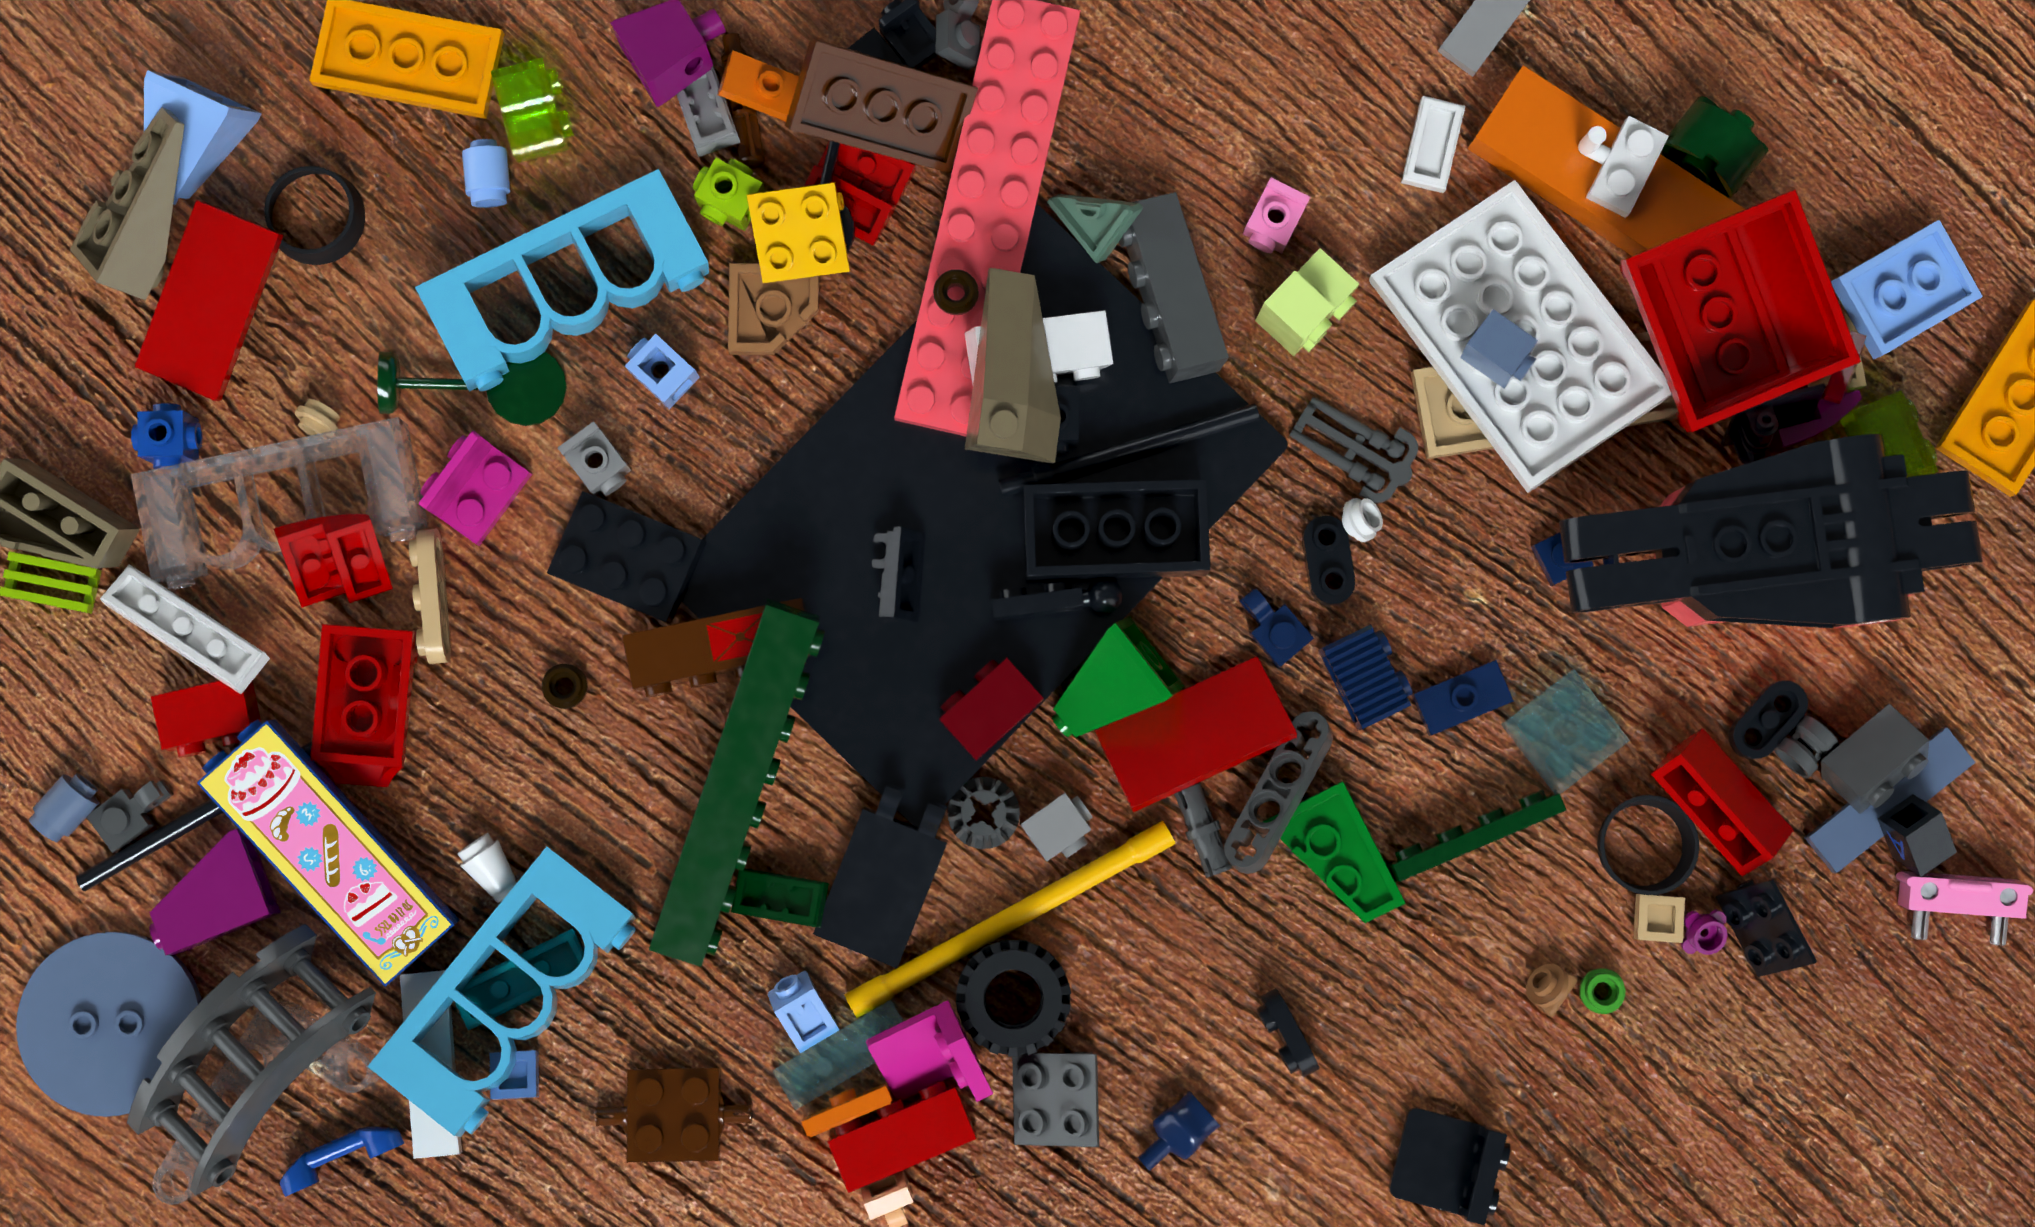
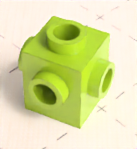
M716 157L710 168L704 166L700 170L693 184V190L696 191L694 197L698 206L702 208L699 213L719 226H723L726 221L745 231L751 221L747 194L766 192L763 182L752 177L753 171L745 164L732 158L726 163Z

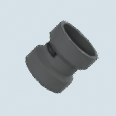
M1805 715L1795 726V733L1790 738H1784L1774 751L1787 767L1799 776L1807 779L1818 769L1817 762L1838 747L1839 742L1819 721Z

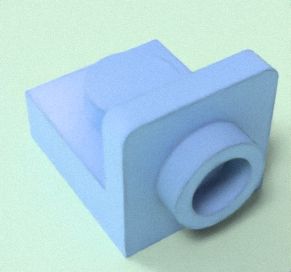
M807 971L784 977L774 986V989L767 993L774 1013L800 1053L840 1030L837 1022L815 989Z

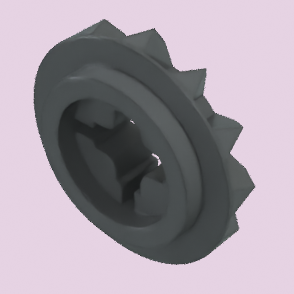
M977 777L968 780L949 802L948 821L953 833L960 841L973 848L990 849L1003 844L1013 835L1019 822L1020 808L1015 794L1006 784L995 778ZM972 796L977 801L980 800L984 805L990 802L994 803L998 799L1001 803L995 806L996 809L992 812V817L995 820L994 823L998 827L994 830L991 825H987L984 821H980L977 824L973 823L971 826L966 824L976 812L973 807L974 803L970 799Z

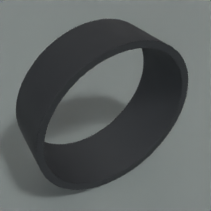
M316 166L295 168L278 178L268 192L264 207L267 227L274 231L272 219L274 205L279 194L288 184L310 174H325L333 177L343 187L349 201V217L342 233L333 242L320 248L300 249L282 240L279 249L291 259L304 264L322 265L334 262L348 254L358 243L365 225L363 200L354 185L335 172Z
M1643 795L1626 800L1606 817L1599 831L1597 848L1602 866L1618 884L1634 893L1659 895L1679 887L1691 875L1699 856V837L1694 822L1678 804L1664 797ZM1648 805L1658 808L1672 818L1680 831L1682 839L1680 861L1671 875L1659 883L1648 886L1629 884L1621 880L1613 872L1607 861L1604 842L1608 825L1619 811L1630 806Z

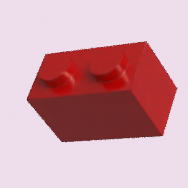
M253 680L242 694H239L221 681H215L151 696L161 750L177 751L179 758L205 753L206 744L222 741L223 747L240 745L241 742L237 739V736L257 719L261 722Z

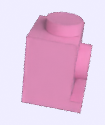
M1271 177L1245 227L1243 235L1250 238L1249 243L1263 252L1273 253L1275 250L1282 254L1307 206L1310 196ZM1273 210L1283 215L1284 220L1280 223H1274L1268 218V212Z

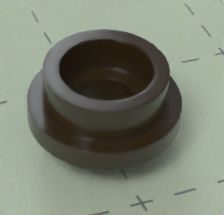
M949 270L936 280L933 293L937 306L943 312L950 315H962L969 312L975 306L979 291L975 279L969 273L963 270ZM954 286L961 287L965 292L964 297L957 301L950 299L947 295L948 290Z
M571 664L553 666L546 672L542 680V692L545 699L557 708H573L580 704L587 694L588 683L586 676L579 668ZM564 678H569L573 682V689L567 695H562L558 691V683Z

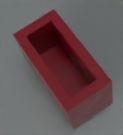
M1008 658L1000 664L995 659L991 660L974 676L979 683L965 695L959 689L940 707L945 714L939 721L975 761L982 757L1044 699Z

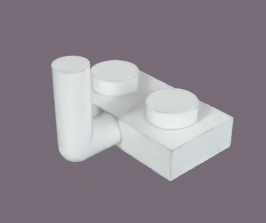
M1628 116L1611 148L1602 144L1606 139L1605 129L1600 126L1592 127L1579 142L1578 150L1582 155L1602 164L1586 198L1626 218L1631 213L1669 136Z

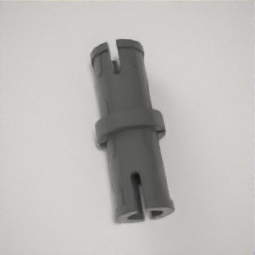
M1201 783L1175 793L1174 796L1188 828V831L1185 832L1188 841H1193L1205 877L1208 878L1232 869L1233 866L1225 856L1224 846L1218 831L1221 829L1218 820L1214 821Z

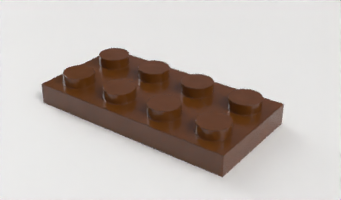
M811 38L785 126L797 132L952 173L964 118L971 113L978 88L968 83Z

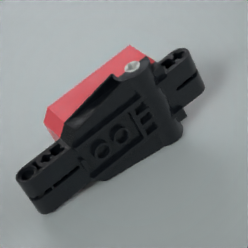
M1865 434L1818 441L1697 479L1669 494L1659 507L1588 515L1559 521L1564 563L1603 560L1604 564L1566 571L1572 613L1661 603L1664 610L1686 627L1734 622L1832 629L1902 620L1911 617L1908 596L1925 592L1922 571L1968 566L1983 562L1977 521L1932 525V520L1962 516L1975 512L1969 471H1953L1907 477L1904 454L1886 456L1882 434ZM1653 553L1655 559L1619 563L1620 557Z

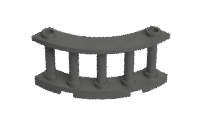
M306 924L283 935L256 953L260 961L240 977L232 972L190 1012L160 1050L157 1058L162 1064L153 1079L144 1078L138 1088L129 1112L127 1124L138 1135L154 1126H163L195 1159L198 1166L190 1187L195 1196L212 1186L219 1187L225 1184L234 1175L237 1162L248 1139L262 1117L282 1092L324 1052L349 1034H356L361 1031L371 1018L370 1013L376 992L369 987L348 999L311 963L317 935ZM291 976H298L332 1009L307 1029L269 993V991ZM253 1005L291 1042L266 1067L229 1032L230 1026ZM214 1044L252 1082L232 1108L196 1074L197 1068ZM185 1090L219 1125L208 1144L177 1113Z

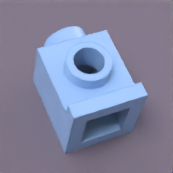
M657 334L649 341L646 338L641 339L627 355L630 361L625 367L629 373L668 409L700 378L696 370ZM659 364H665L669 368L668 373L663 378L653 376V370Z

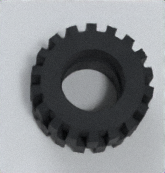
M1006 939L985 946L967 962L958 981L956 1006L965 1031L971 1035L972 1040L979 1046L982 1045L989 1049V1052L997 1055L1001 1053L1008 1055V1057H1018L1020 1054L1028 1053L1030 1055L1037 1052L1039 1048L1048 1046L1054 1041L1053 1038L1058 1032L1062 1031L1066 1024L1067 1015L1070 1012L1071 990L1062 966L1046 949L1025 940ZM1007 970H1019L1029 974L1036 981L1040 989L1041 999L1038 1010L1032 1018L1021 1024L1011 1025L997 1020L989 1011L986 1003V992L990 982L998 974Z

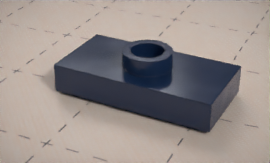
M1496 660L1412 694V698L1429 736L1514 702Z

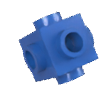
M161 403L154 404L153 411L137 412V424H134L132 427L131 440L133 449L138 451V457L152 463L154 469L178 470L181 469L182 463H199V449L202 447L203 435L199 419L181 410V405ZM163 429H166L167 434L163 439Z

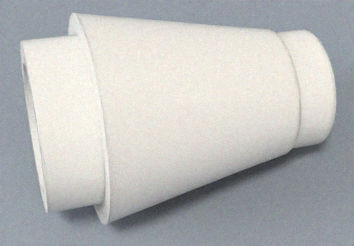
M488 833L479 837L457 853L463 862L460 866L497 903L503 901L516 885L515 876L499 840L493 841Z

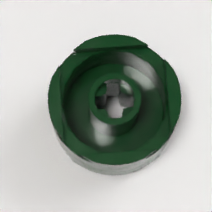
M1699 96L1668 134L1669 137L1660 154L1726 197L1731 198L1744 184L1769 150L1751 131L1755 124L1748 115L1737 109H1733L1728 113L1707 97Z

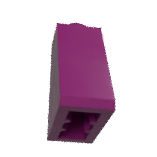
M239 828L229 831L149 912L153 921L149 926V930L156 947L160 950L163 949L165 955H174L281 913L257 848Z

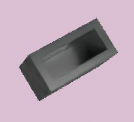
M1888 704L1821 760V778L1861 814L1870 805L1874 808L1882 805L1893 794L1894 785L1905 776L1908 779L1914 778L1926 767L1929 761L1927 759L1929 739L1891 704Z

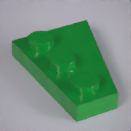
M1344 781L1299 803L1280 839L1364 923L1406 904ZM1279 813L1264 820L1263 822L1267 823L1275 820Z

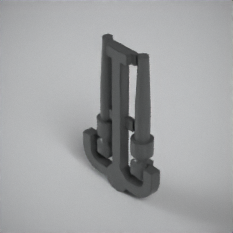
M1312 397L1289 435L1328 462L1349 473L1348 477L1358 483L1360 481L1365 482L1366 485L1363 486L1359 496L1368 498L1376 504L1389 500L1398 486L1406 485L1412 477L1410 466L1418 453V443L1415 437L1406 430L1399 428L1394 436V440L1391 441L1387 438L1388 435L1381 430H1373L1355 418L1315 397ZM1316 408L1357 434L1356 438L1353 440L1312 416ZM1306 424L1346 447L1348 451L1345 456L1302 434ZM1366 439L1369 441V445L1378 450L1383 448L1388 456L1393 459H1399L1405 451V446L1401 442H1405L1408 446V453L1402 462L1393 464L1362 444ZM1356 454L1388 472L1390 483L1382 493L1374 492H1378L1383 488L1385 483L1384 477L1378 473L1371 474L1367 471L1368 467L1358 461L1356 463L1352 462Z

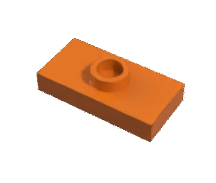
M733 50L728 56L717 95L786 122L799 76Z
M887 1082L858 1095L854 1088H850L830 1097V1107L804 1117L801 1123L806 1136L811 1138L891 1104L894 1096Z

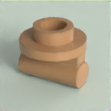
M1545 964L1537 968L1530 975L1526 984V995L1534 1005L1538 1006L1539 1010L1553 1018L1578 980L1556 964Z

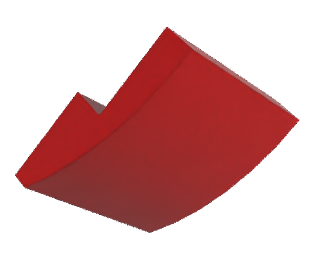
M829 142L818 165L813 166L804 186L820 184ZM840 143L832 182H835L836 192L842 193L844 205L851 212L855 222V237L875 246L918 165Z
M368 514L324 516L273 528L301 608L342 594H346L349 603L393 589Z

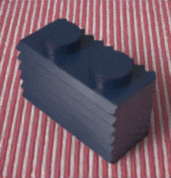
M1370 624L1318 650L1357 731L1411 706L1407 698L1413 694L1411 686L1401 670L1395 673L1394 668L1391 666L1387 656L1393 654L1385 634L1381 630L1374 632V628Z

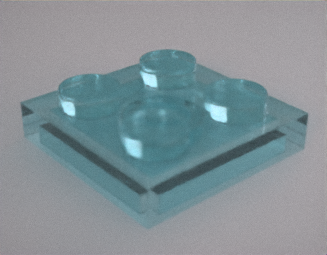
M1575 669L1567 672L1501 723L1502 727L1554 794L1563 793L1630 741Z

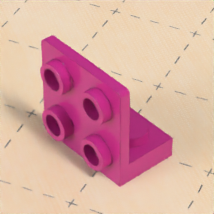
M473 430L468 437L462 435L453 444L447 456L451 460L440 474L437 472L433 473L424 483L420 491L423 498L420 500L419 505L480 546L532 474Z
M948 1000L866 1040V1045L896 1100L901 1098L903 1101L919 1093V1090L952 1076L955 1077L960 1089L969 1086L977 1102L993 1094L980 1062Z

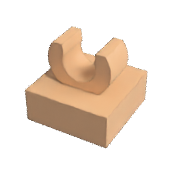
M904 1170L861 1188L863 1203L870 1220L885 1215L889 1227H900L908 1223L904 1214L906 1213L904 1206L913 1203V1198Z

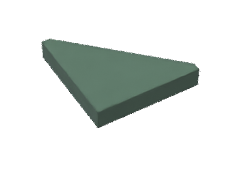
M1058 194L1047 201L1095 263L1108 258L1123 234L1127 232L1143 209L1140 203L1066 194Z

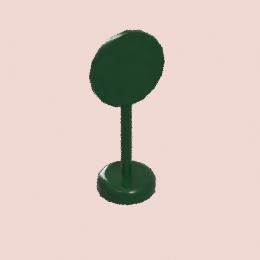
M379 352L377 377L379 414H391L398 409L400 389L468 390L463 379L400 377L398 356L393 352ZM544 352L536 359L525 363L506 362L510 372L502 375L504 380L500 384L486 390L488 401L497 415L509 423L521 426L542 424L553 417L563 404L567 389L564 371L556 359Z

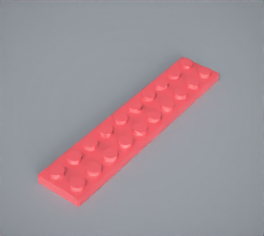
M992 0L972 84L978 88L971 113L964 118L894 416L895 421L965 437L967 435L973 386L964 333L974 327L981 326L988 269L996 268L1021 273L1081 10L1038 0ZM949 270H963L969 273L978 285L979 294L975 306L969 312L962 315H950L943 312L937 306L934 299L933 290L936 280ZM954 286L948 290L947 295L950 299L957 301L964 297L965 292L961 287Z

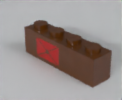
M802 598L779 602L806 611ZM765 605L622 635L632 689L638 692L645 690L646 697H655L672 693V685L689 681L691 688L708 686L718 683L716 675L734 672L735 679H740Z

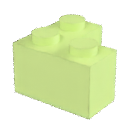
M1319 248L1298 272L1294 271L1264 302L1255 321L1291 355L1295 356L1302 347L1310 352L1332 326L1329 319L1334 316L1340 320L1357 302L1352 294L1359 286V283Z

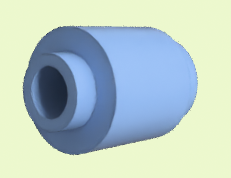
M479 139L470 142V148L462 151L465 193L471 198V205L479 208H491L507 204V194L511 192L507 149L497 146V141L493 139Z

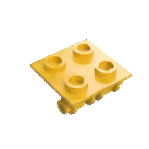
M835 182L747 194L763 283L850 272L840 211L844 210V199L841 192H836Z

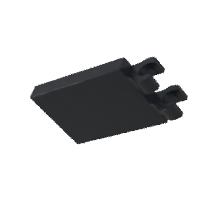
M889 782L883 792L877 811L864 807L826 900L821 928L816 927L813 935L898 968L949 841L936 836L948 806L931 799L919 828L894 819L906 789Z

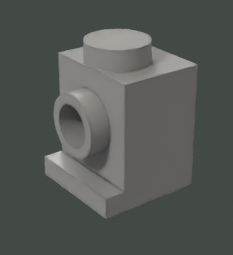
M594 421L557 447L594 496L599 495L601 492L605 496L610 495L627 481L624 476L631 469ZM595 453L601 454L603 456L601 466L590 468L588 466V458Z

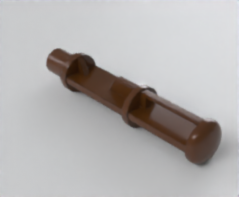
M729 33L722 36L724 54L721 57L723 70H725L728 56L733 50L747 55L742 51L738 33ZM729 100L731 117L741 142L736 144L739 162L745 164L750 169L758 168L764 164L765 157L762 149L757 110Z

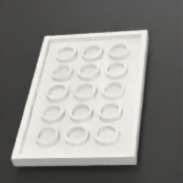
M1516 180L1504 186L1370 276L1369 282L1527 493L1672 396L1662 370ZM1493 309L1538 340L1531 353L1537 359L1522 381L1513 377L1505 389L1460 358L1468 341Z

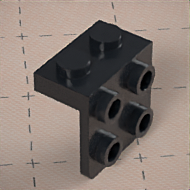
M1411 1108L1406 1115L1389 1183L1390 1194L1398 1199L1458 1214L1466 1221L1485 1226L1487 1215L1493 1216L1498 1205L1499 1189L1494 1188L1498 1170H1505L1510 1156V1144L1505 1143L1507 1134L1495 1128L1420 1108Z

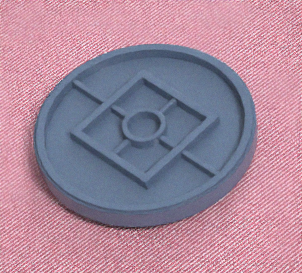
M105 932L75 939L50 954L35 970L23 991L16 1022L17 1042L22 1061L38 1087L51 1099L72 1111L104 1117L129 1114L143 1079L149 1078L152 1080L162 1064L157 1058L158 1053L179 1025L202 1001L198 986L185 964L175 954L165 955L164 950L158 949L150 938L127 932Z

